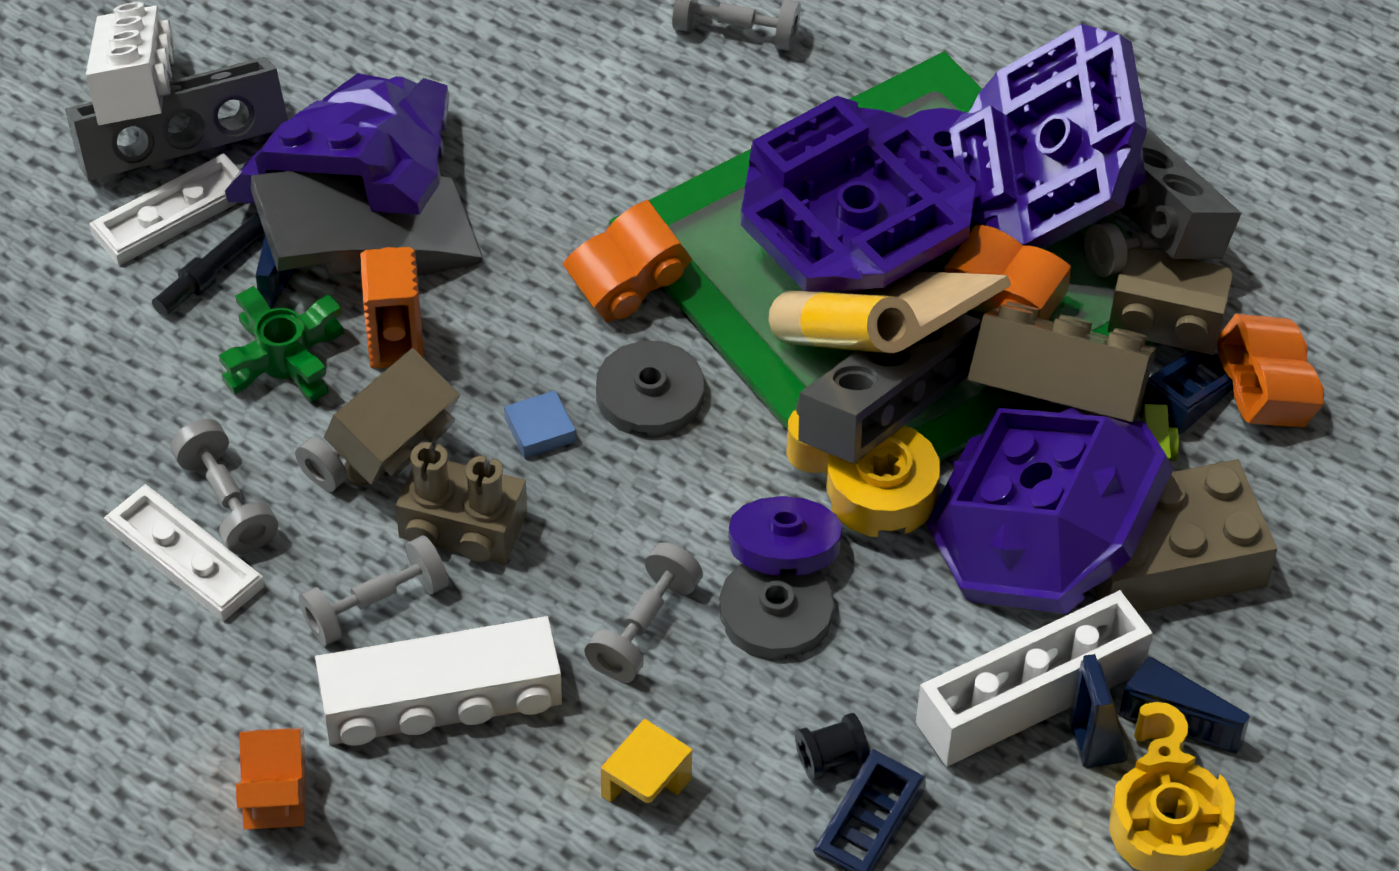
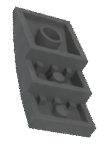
M295 171L251 175L250 190L277 271L325 264L329 276L361 271L360 254L363 251L385 247H411L414 249L417 275L467 267L482 262L479 247L453 178L440 177V185L419 215L371 211L363 177L360 175Z

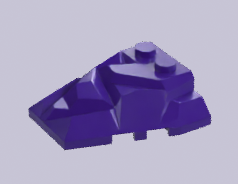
M357 73L321 101L316 100L289 121L282 122L261 150L256 152L244 164L226 188L227 201L255 204L250 190L251 175L286 171L360 175L363 177L371 211L420 215L440 185L441 174L437 163L438 158L443 157L444 151L441 132L446 131L450 97L447 85L426 78L416 83L404 77L395 76L391 79Z

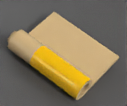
M913 271L910 276H903L884 288H873L863 295L788 291L782 293L774 300L769 310L768 321L774 336L784 344L896 353L906 349L1011 286L1008 275Z

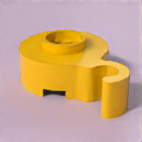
M796 410L792 412L788 419L786 456L789 462L798 470L806 473L822 472L827 475L826 488L832 503L831 510L845 526L869 537H878L879 531H895L905 528V534L913 532L929 519L937 502L940 459L932 443L916 429L904 425L853 464L798 441L799 416Z
M1152 702L1140 707L1134 738L1137 741L1155 740L1150 743L1147 754L1136 761L1135 768L1126 773L1115 786L1110 808L1109 833L1117 852L1133 868L1139 871H1207L1218 863L1228 844L1234 823L1235 799L1226 779L1221 774L1217 779L1207 769L1195 764L1196 757L1183 752L1188 734V723L1185 716L1176 707L1162 702ZM1162 813H1173L1174 819L1166 817Z

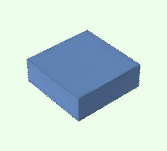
M556 390L504 406L505 420L524 459L576 442V430Z

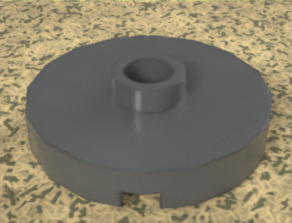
M638 341L621 346L606 357L597 372L596 402L603 417L620 431L632 434V430H635L637 432H646V437H662L682 430L695 420L701 409V403L704 399V374L696 359L681 347L663 341ZM645 382H655V384H645Z
M740 564L725 579L719 596L720 620L725 626V633L731 642L749 655L768 660L787 659V654H795L801 651V655L814 650L828 635L833 619L834 603L831 587L820 571L808 575H796V568H781V575L774 576L763 574L746 567L744 564ZM781 599L784 603L772 604L769 600Z

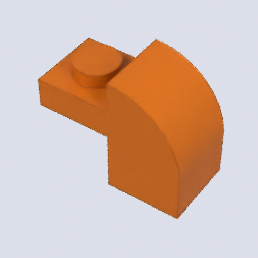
M304 727L239 732L241 781L236 783L237 808H242L243 830L305 826L306 760Z

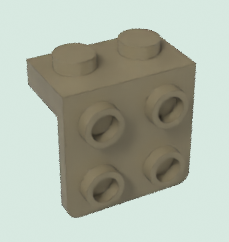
M1137 247L1131 248L1128 251L1127 265L1118 277L1107 332H1113L1114 328L1124 329L1147 336L1146 341L1214 355L1233 276L1232 271L1221 265L1193 259H1173L1166 253Z

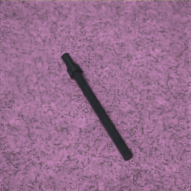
M258 212L202 259L195 257L178 271L179 278L152 300L155 310L160 315L167 316L193 293L199 296L216 282V274L265 234Z

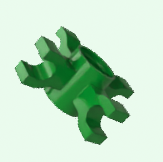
M254 286L235 295L236 303L244 310L243 313L238 315L239 322L248 332L256 336V340L245 346L230 348L218 355L219 362L227 370L222 374V380L235 395L247 388L263 373L278 379L292 377L301 393L310 403L328 394V386L320 378L326 374V367L316 356L310 354L307 349L319 342L331 341L344 334L343 326L336 319V317L342 314L338 303L328 294L317 300L305 313L299 315L294 310L288 308L270 309L264 297Z

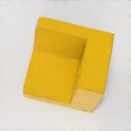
M644 718L601 766V797L612 803L620 792L625 789L643 802L650 803L664 787L678 795L692 780L693 749Z

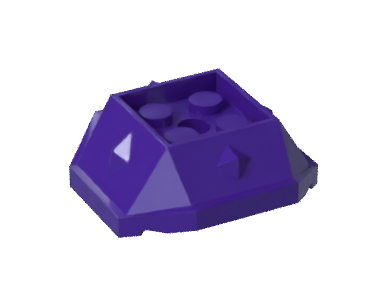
M1080 24L995 73L978 94L969 113L963 112L950 127L954 162L976 183L971 221L978 225L1001 230L1015 238L1023 246H1034L1044 249L1090 224L1095 225L1098 220L1124 207L1127 194L1146 181L1142 146L1147 134V125L1131 41L1119 33L1106 32L1092 26Z
M835 96L752 140L741 207L740 225L804 291L859 294L870 288H884L903 276H910L917 268L967 241L969 238L976 183L910 119L883 110L858 107V102Z
M998 408L983 434L970 437L960 459L953 461L955 468L926 525L960 590L968 601L1067 614L1085 599L1084 592L1106 581L1131 560L1174 469L1145 421L1134 420L1129 422L1105 416L1083 415L1074 408L1061 413Z

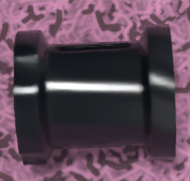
M855 713L844 715L841 722L814 731L804 727L797 729L795 732L799 759L808 778L812 781L822 778L823 771L851 762H855L858 766L862 765L870 754L863 726Z

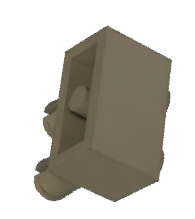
M412 348L333 415L323 438L346 460L344 466L347 472V480L356 486H364L368 483L372 485L386 472L392 477L399 474L411 462V452L415 446L425 438L431 443L435 442L452 426L455 418L451 415V412L460 394Z
M424 442L415 446L410 457L412 469L396 504L399 538L407 539L410 542L424 535L431 541L434 547L461 553L472 561L486 562L490 560L506 564L527 514L526 480L504 475L501 462L495 458L491 459L490 468L487 467V456H475L467 465L448 461L447 450L439 444L435 448V455L433 454L431 442Z

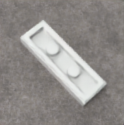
M223 153L90 222L91 234L116 264L120 266L238 204L237 202L227 201L225 190L240 170Z
M146 484L104 517L106 529L223 622L265 587L261 574Z

